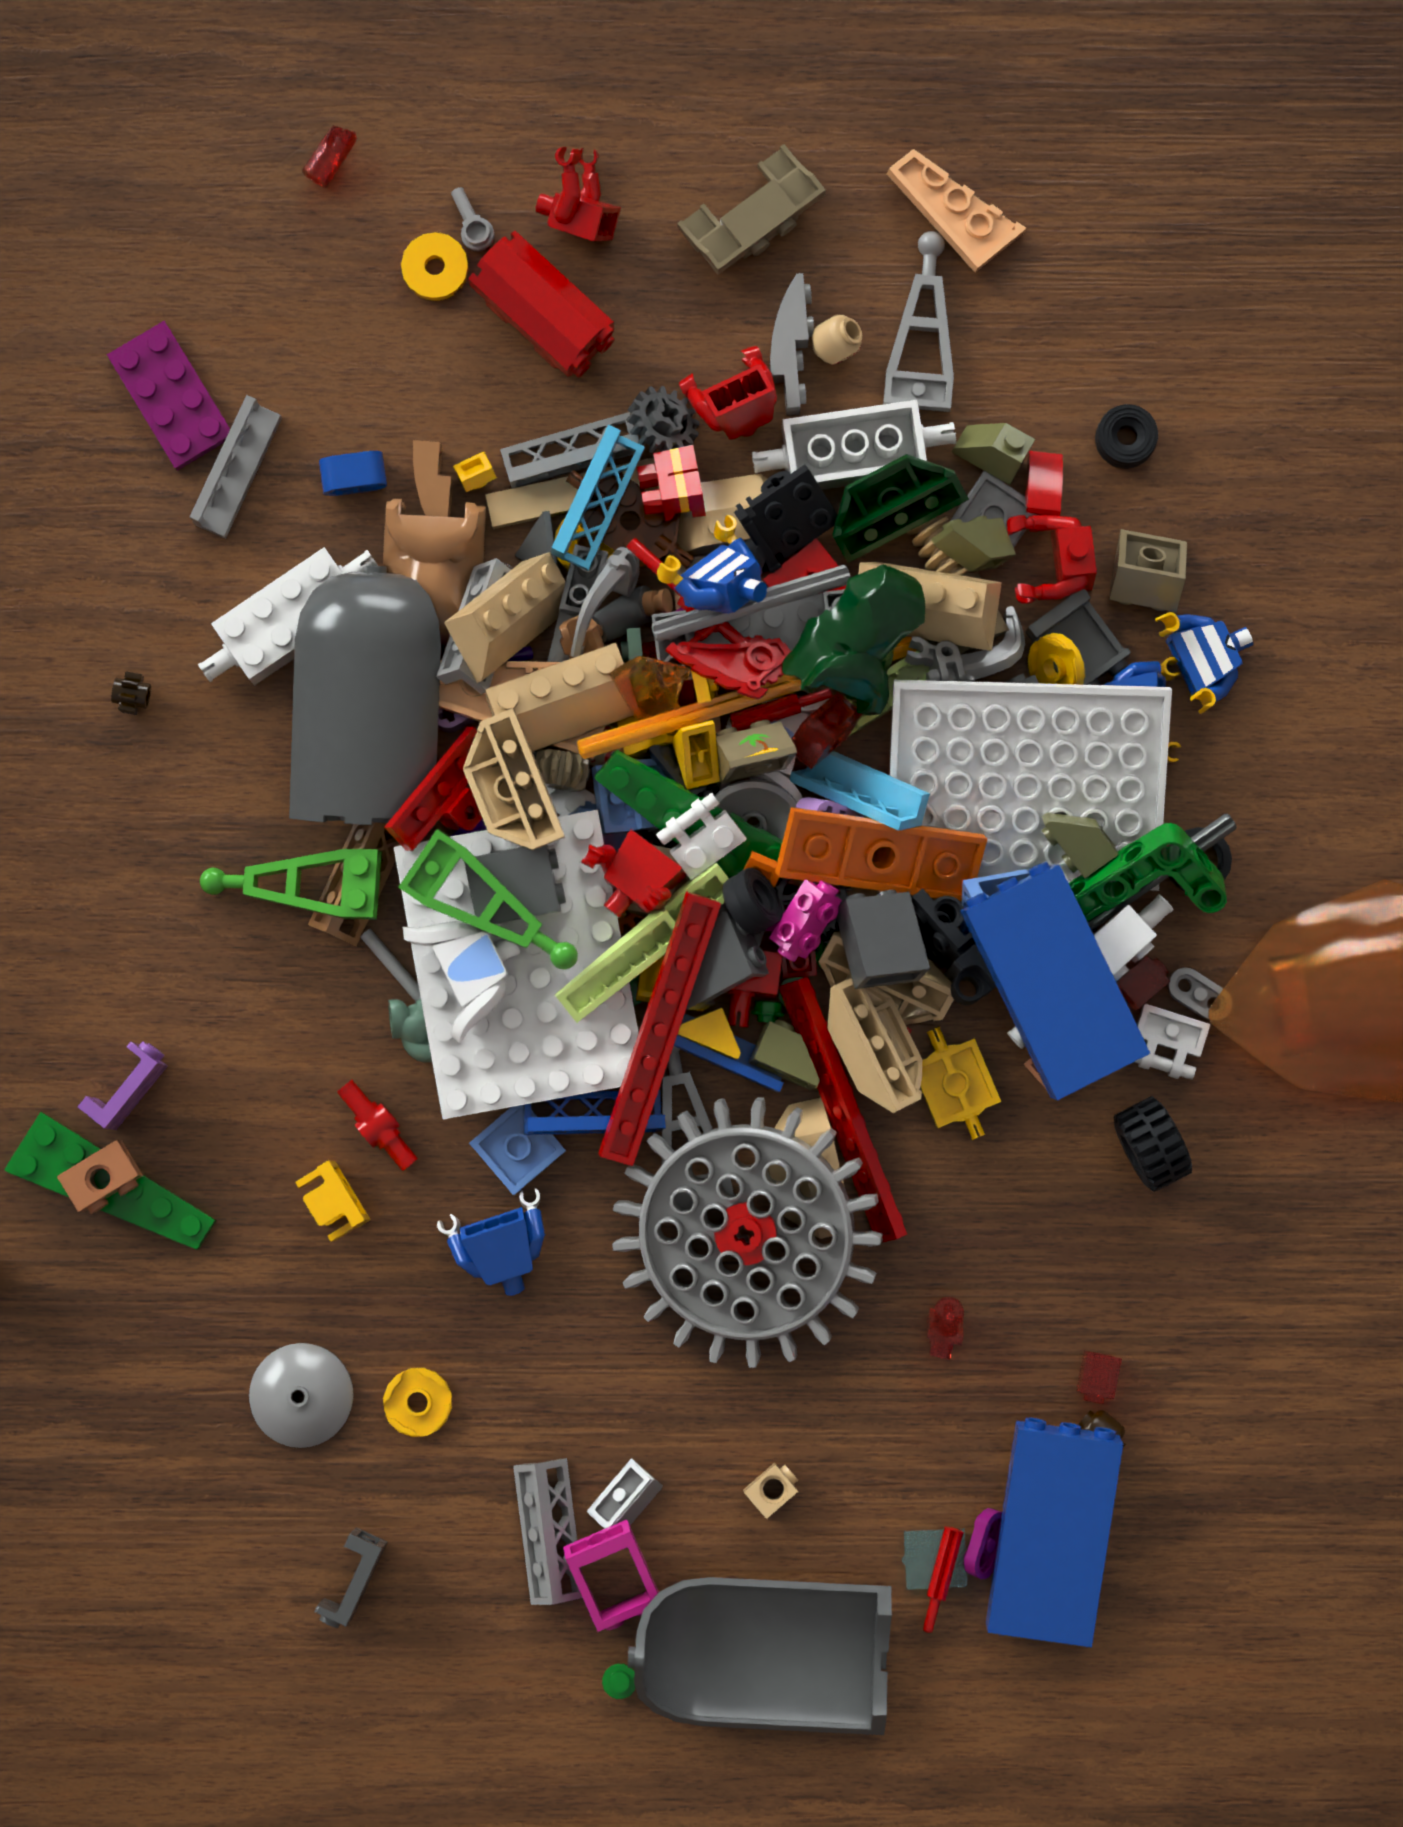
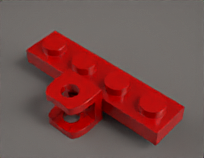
M466 727L385 825L384 828L406 851H414L438 820L451 830H459L461 828L466 831H472L482 819L471 788H465L469 783L463 771L471 745L477 734L475 727ZM472 808H473V812H474V813H473V816H472V818L468 819L469 815L472 814Z

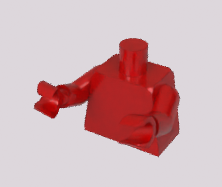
M567 147L559 148L555 153V159L559 165L563 166L564 173H561L562 192L556 193L554 197L543 193L540 194L536 203V213L549 217L547 222L549 227L594 242L613 240L621 207L599 201L601 190L598 172H595V164L599 159L598 151L594 149V159L591 163H588L583 159L584 147L580 150L572 149L570 159L566 162L564 154ZM578 162L583 165L584 174H582L583 188L581 191L578 172H575V165Z
M757 346L740 351L746 356L741 358L742 361L750 369L703 391L697 389L693 373L679 382V387L695 412L711 430L715 432L724 431L729 440H734L740 436H752L757 428L773 420L774 405L777 402L772 373L763 361L761 351Z
M1018 515L1007 520L1008 535L1020 532L1023 529H1027L1030 532L1050 531L1057 583L1042 584L1037 587L1022 583L1017 584L1015 594L1019 603L1029 604L1034 602L1036 598L1039 601L1059 600L1083 589L1092 591L1097 568L1091 526H1082L1079 519L1075 517L1057 515H1030L1028 518L1025 515Z
M632 829L626 835L618 852L609 844L599 847L590 844L587 855L581 860L582 864L591 869L596 864L601 865L605 874V881L615 889L614 893L604 904V907L618 918L623 915L631 903L646 913L661 909L672 896L670 891L686 877V873L681 866Z

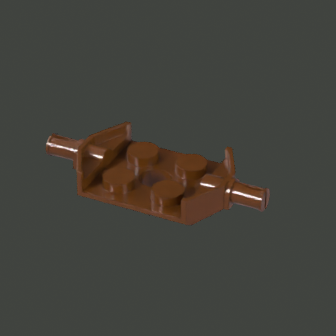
M573 470L565 482H568L578 490L584 477ZM620 472L619 476L622 481L624 474ZM614 475L601 479L598 484L602 498L616 494L619 488ZM630 480L602 543L615 551L619 547L626 548L632 539L637 538L658 559L663 560L667 556H674L680 561L682 566L688 569L695 557L679 547L677 543L681 513L674 514L673 519L666 522L664 512L645 515L641 492L646 490L640 489L638 484ZM594 493L590 503L598 500L596 493ZM612 501L605 503L607 512L610 508ZM600 505L586 510L583 516L588 529L601 525L605 518ZM627 513L636 515L640 521L638 528L631 531L624 529L620 523L623 515ZM598 532L592 533L591 535L596 537ZM639 560V569L646 568L647 566Z

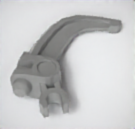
M624 547L617 548L605 561L601 573L591 587L578 616L570 653L571 657L583 654V642L590 621L604 599L612 591L627 597L632 595L639 576V559L629 549Z
M1009 606L1004 613V621L1009 631L1005 633L1003 640L998 645L993 646L992 651L982 650L961 655L958 647L952 642L941 641L935 646L927 643L921 637L912 636L909 648L917 649L920 653L908 650L905 662L910 665L922 664L929 666V672L926 673V680L975 682L976 679L995 674L1013 666L1022 658L1025 647L1022 625L1014 607Z

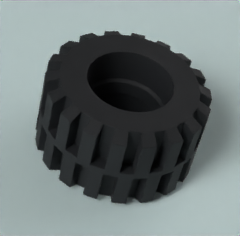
M1150 1096L1114 1115V1127L1119 1141L1137 1175L1151 1191L1156 1192L1192 1173V1161L1185 1142L1168 1111L1156 1098Z

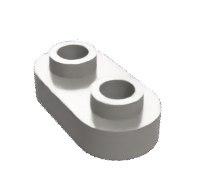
M1180 968L1174 971L1168 979L1167 989L1170 996L1208 1021H1218L1230 1013L1232 1008L1230 994L1196 970ZM1181 979L1187 980L1190 984V989L1187 992L1181 991L1178 987ZM1210 998H1215L1219 1003L1216 1011L1210 1010L1207 1006Z

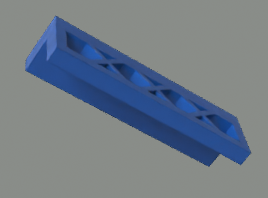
M684 1014L682 1023L694 1019V1017ZM677 1035L674 1046L680 1050L769 1090L780 1092L784 1084L781 1081V1077L748 1063L755 1047L754 1044L734 1036L741 1054L738 1060H733Z
M660 1090L653 1106V1115H650L645 1132H661L666 1128L665 1114L661 1115ZM596 1091L552 1099L565 1100L560 1106H557L552 1100H547L545 1102L555 1110L549 1117H532L531 1103L523 1105L524 1135L605 1133L611 1116H603L596 1108L604 1099H613L616 1102L619 1091ZM599 1099L593 1106L587 1101ZM570 1100H579L589 1110L584 1116L569 1117L562 1108Z

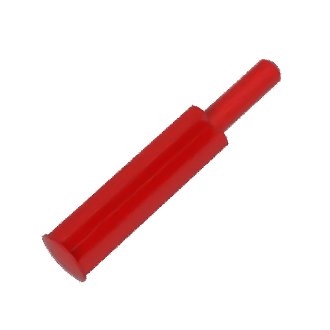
M829 688L799 698L795 693L730 714V723L732 728H737V731L751 729L750 725L762 720L773 722L802 713L801 707L830 699L833 695Z
M944 1526L927 1592L928 1597H931L923 1625V1631L927 1633L933 1632L940 1602L946 1601L964 1533L955 1527Z

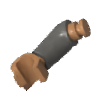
M646 585L639 586L634 589L630 597L621 595L602 609L596 611L585 635L583 654L605 646V643L626 635V629L640 628L644 624L652 622V614L671 612L673 609V599L668 589H661L658 592L656 590L652 591ZM578 616L564 621L559 626L562 636L560 643L564 654L568 655L569 659L574 658L570 656Z

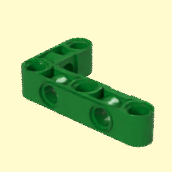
M1165 823L1156 827L1138 840L1117 851L1119 855L1088 877L1084 878L1081 874L1069 883L1087 922L1104 911L1108 912L1140 892L1142 887L1161 875L1172 876L1184 889L1185 895L1203 912H1218L1227 903L1222 873L1185 831L1173 823Z

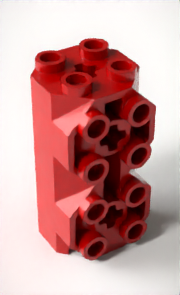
M513 231L510 233L511 241L506 236L501 238L481 258L477 264L481 272L478 277L472 272L469 277L470 286L485 299L486 306L505 323H510L534 345V350L554 369L559 368L567 377L574 374L579 378L590 368L592 364L590 360L598 351L601 354L606 352L615 341L612 337L615 329L614 321L517 231Z

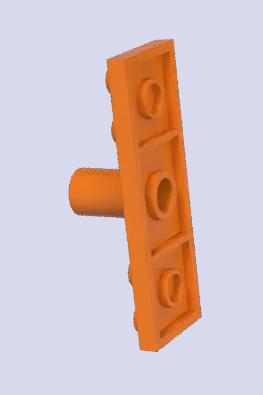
M791 807L775 873L781 878L803 881L806 879L818 883L820 880H823L833 885L878 891L896 890L897 893L910 892V895H915L923 888L931 898L952 896L961 901L963 880L978 877L987 838L983 834L928 826H918L898 831L871 818Z

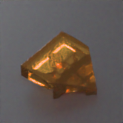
M637 656L610 672L609 675L636 721L667 712L671 708L678 710L680 704L677 701L683 681L688 680L691 670L688 667Z

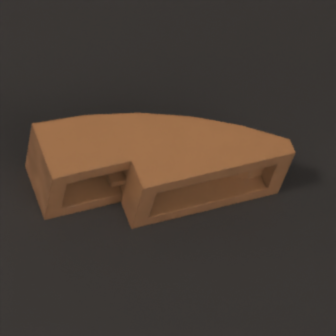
M413 440L415 484L425 516L451 517L453 481L451 476H441L443 452L441 443Z

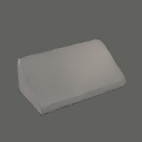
M631 1458L586 1512L604 1529L624 1520H628L631 1525L663 1486Z

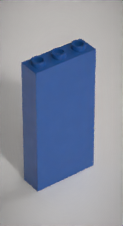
M1046 861L1029 869L1030 876L1020 881L1013 877L997 885L999 891L988 897L983 892L966 901L968 907L960 910L1050 1098L1059 1100L1151 1053L1060 864L1049 866Z
M1031 1417L1025 1418V1422L1016 1420L986 1616L988 1633L1092 1648L1123 1449L1122 1439L1120 1435H1115L1116 1431L1103 1427H1096L1094 1432L1081 1430V1426L1068 1422L1060 1423V1427L1046 1425V1421Z

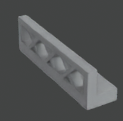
M246 395L190 515V519L195 526L225 539L282 419L280 414L260 406L253 397Z
M630 412L500 449L511 489L568 474L573 470L578 471L588 468L608 425L615 426L625 423L628 435L622 437L638 443V435H631L630 433L634 425L627 422ZM604 429L602 434L595 432L597 430ZM583 434H589L599 439L596 444L579 449L573 447L578 437ZM572 438L569 444L562 441ZM552 443L566 448L562 454L548 458L541 456L545 447ZM617 444L612 458L613 460L634 455L635 452ZM540 447L537 453L531 451V449ZM524 452L533 457L532 462L512 468L509 456Z
M497 558L474 566L459 610L511 569ZM450 635L436 677L444 684L462 679L480 694L485 693V689L490 687L494 672L482 682L477 683Z
M567 1458L514 1465L531 1605H553L583 1598L567 1564L565 1555L562 1559L557 1554L556 1548L560 1537L566 1542V1545L577 1541ZM556 1468L558 1482L554 1489L548 1484L546 1469ZM555 1503L562 1510V1517L558 1524L552 1517V1509ZM564 1573L570 1576L572 1592L562 1594L561 1579Z

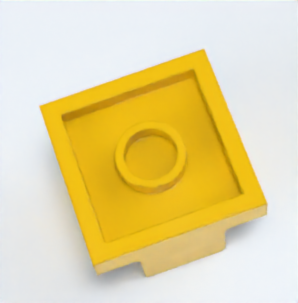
M326 1161L318 1166L316 1170L295 1182L297 1187L302 1189L323 1177L324 1183L303 1196L305 1204L319 1226H329L342 1217H347L349 1223L327 1236L330 1242L338 1240L371 1220L336 1161Z

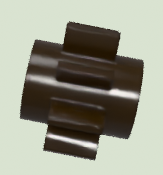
M126 671L124 679H115L111 701L112 703L119 704L118 710L121 713L137 715L138 708L147 709L151 695V684L143 683L144 676L142 674Z

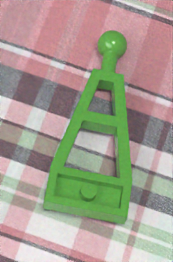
M438 829L398 887L426 907L525 948H528L530 943H533L550 955L552 964L558 969H570L578 960L577 949L571 943H557L539 930L543 924L467 848ZM460 859H463L496 892L480 917L434 899ZM504 901L529 925L523 935L490 922Z
M340 849L245 867L244 875H225L219 868H208L201 874L200 886L203 891L211 895L219 894L225 888L243 889V895L342 919L377 920L382 852L378 849ZM344 862L341 906L299 897L302 869ZM287 872L285 894L258 888V877Z

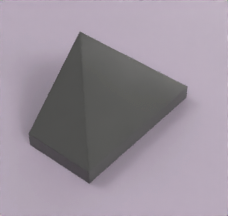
M550 511L542 512L518 549L515 557L519 560L525 561L548 552L551 553L554 539ZM552 555V557H553V559H554V561H555V563H556V556Z

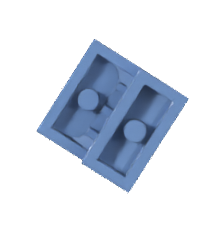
M653 759L637 760L667 778ZM596 765L591 768L596 807L599 812L603 835L628 833L631 829L635 832L658 829L595 780V774L603 765Z

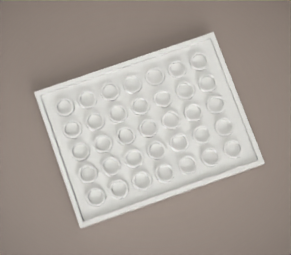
M893 680L889 776L930 793L922 826L983 834L987 838L977 878L1024 869L1029 870L1047 861L1049 866L1060 864L1068 883H1070L1073 879L1080 876L1081 873L1079 870L1073 873L1061 857L1065 854L1059 844L1052 846L1042 832V829L1046 827L1042 816L1048 812L1096 819L1114 843L1117 851L1162 825L1164 820L1172 689L1171 687ZM1159 884L1151 890L1159 891Z
M598 810L558 817L565 837L548 844V848H555L559 869L553 870L555 882H562L566 903L560 904L561 912L535 916L543 924L539 930L557 943H571L577 949L578 960L572 968L567 970L556 968L550 960V955L533 943H530L528 948L517 944L520 954L502 962L508 973V976L505 977L507 989L502 1000L487 1016L472 1027L462 1042L459 1043L451 1036L454 1021L465 1007L461 1008L432 949L433 946L411 943L443 1119L621 1087L639 1033L630 982L578 1023H576L555 996L558 991L621 938L618 917L604 907V904L613 894V889L605 881V874L601 865L596 864L591 869L581 863V860L588 853L590 844L595 847L604 845ZM487 830L450 836V838L467 848L474 856L523 847L489 834ZM429 841L420 842L414 851H406L402 846L394 847L400 884ZM460 859L434 899L475 915L464 860ZM402 891L408 927L419 928L445 922L460 921L426 907ZM523 919L496 924L520 935H523L529 926ZM488 932L493 943L503 939Z

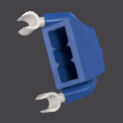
M535 1188L537 1198L532 1203H528L523 1199V1190L521 1191L520 1203L527 1209L525 1212L520 1207L461 1227L457 1217L450 1214L454 1225L448 1231L445 1230L442 1221L439 1220L437 1227L440 1232L449 1237L447 1243L456 1264L474 1278H482L486 1285L502 1282L505 1294L508 1296L522 1292L525 1289V1285L521 1275L533 1270L532 1261L539 1257L545 1236L541 1210L537 1209L540 1203L539 1191Z

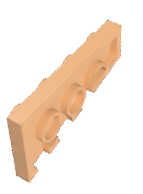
M914 149L888 169L887 175L975 273L1024 234L1026 230L1020 223H1013L1003 216V211L993 204L989 206L974 195L975 192L966 185L962 187L950 179L946 171Z

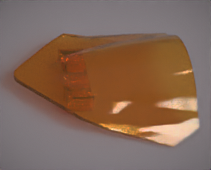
M1383 879L1274 923L1210 1006L1208 1011L1210 1023L1261 1063L1299 1089L1403 1103V884Z

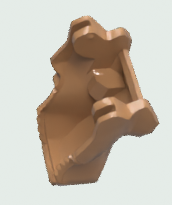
M392 499L386 502L383 566H387V573L402 574L417 580L429 594L439 619L441 647H446L450 633L444 622L459 611L473 567L484 563L486 507L466 502L464 518L405 515V502H402V499Z

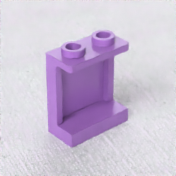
M142 1041L141 1044L134 1042L128 1044L127 1048L140 1057L141 1062L107 1104L98 1098L86 1096L79 1104L78 1108L104 1129L117 1130L168 1067L161 1061L165 1055L150 1043L147 1044Z

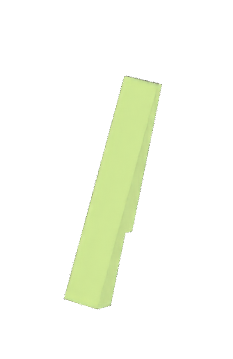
M714 863L692 881L689 879L672 894L670 900L661 909L653 910L555 994L576 1023L666 953L686 891L719 901L722 904L725 902L723 884L729 878L717 863Z

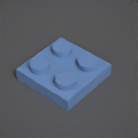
M523 1105L510 1107L469 1142L513 1195L517 1194L566 1152L554 1135H524ZM531 1110L532 1117H537L536 1114Z

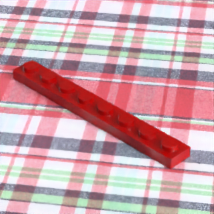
M686 891L598 1152L602 1158L630 1166L634 1165L722 904L719 901Z
M808 976L779 986L778 988L795 1032L802 1035L820 1079L817 1089L832 1128L837 1132L836 1138L845 1162L860 1158L863 1163L859 1170L851 1176L859 1197L865 1194H877L878 1203L872 1208L864 1210L871 1229L874 1232L883 1234L882 1242L899 1239L907 1235L902 1215L897 1209L890 1184L885 1178L878 1160V1153L873 1147L868 1134L865 1119L860 1113L853 1095V1088L848 1082L841 1064L840 1054L836 1050L827 1029L828 1023L821 1012L816 999V992L811 986Z

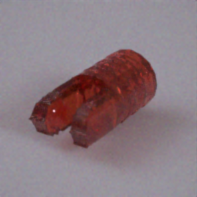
M333 125L317 146L306 166L302 169V173L315 184L327 188L356 143V132L347 129L343 131V128Z

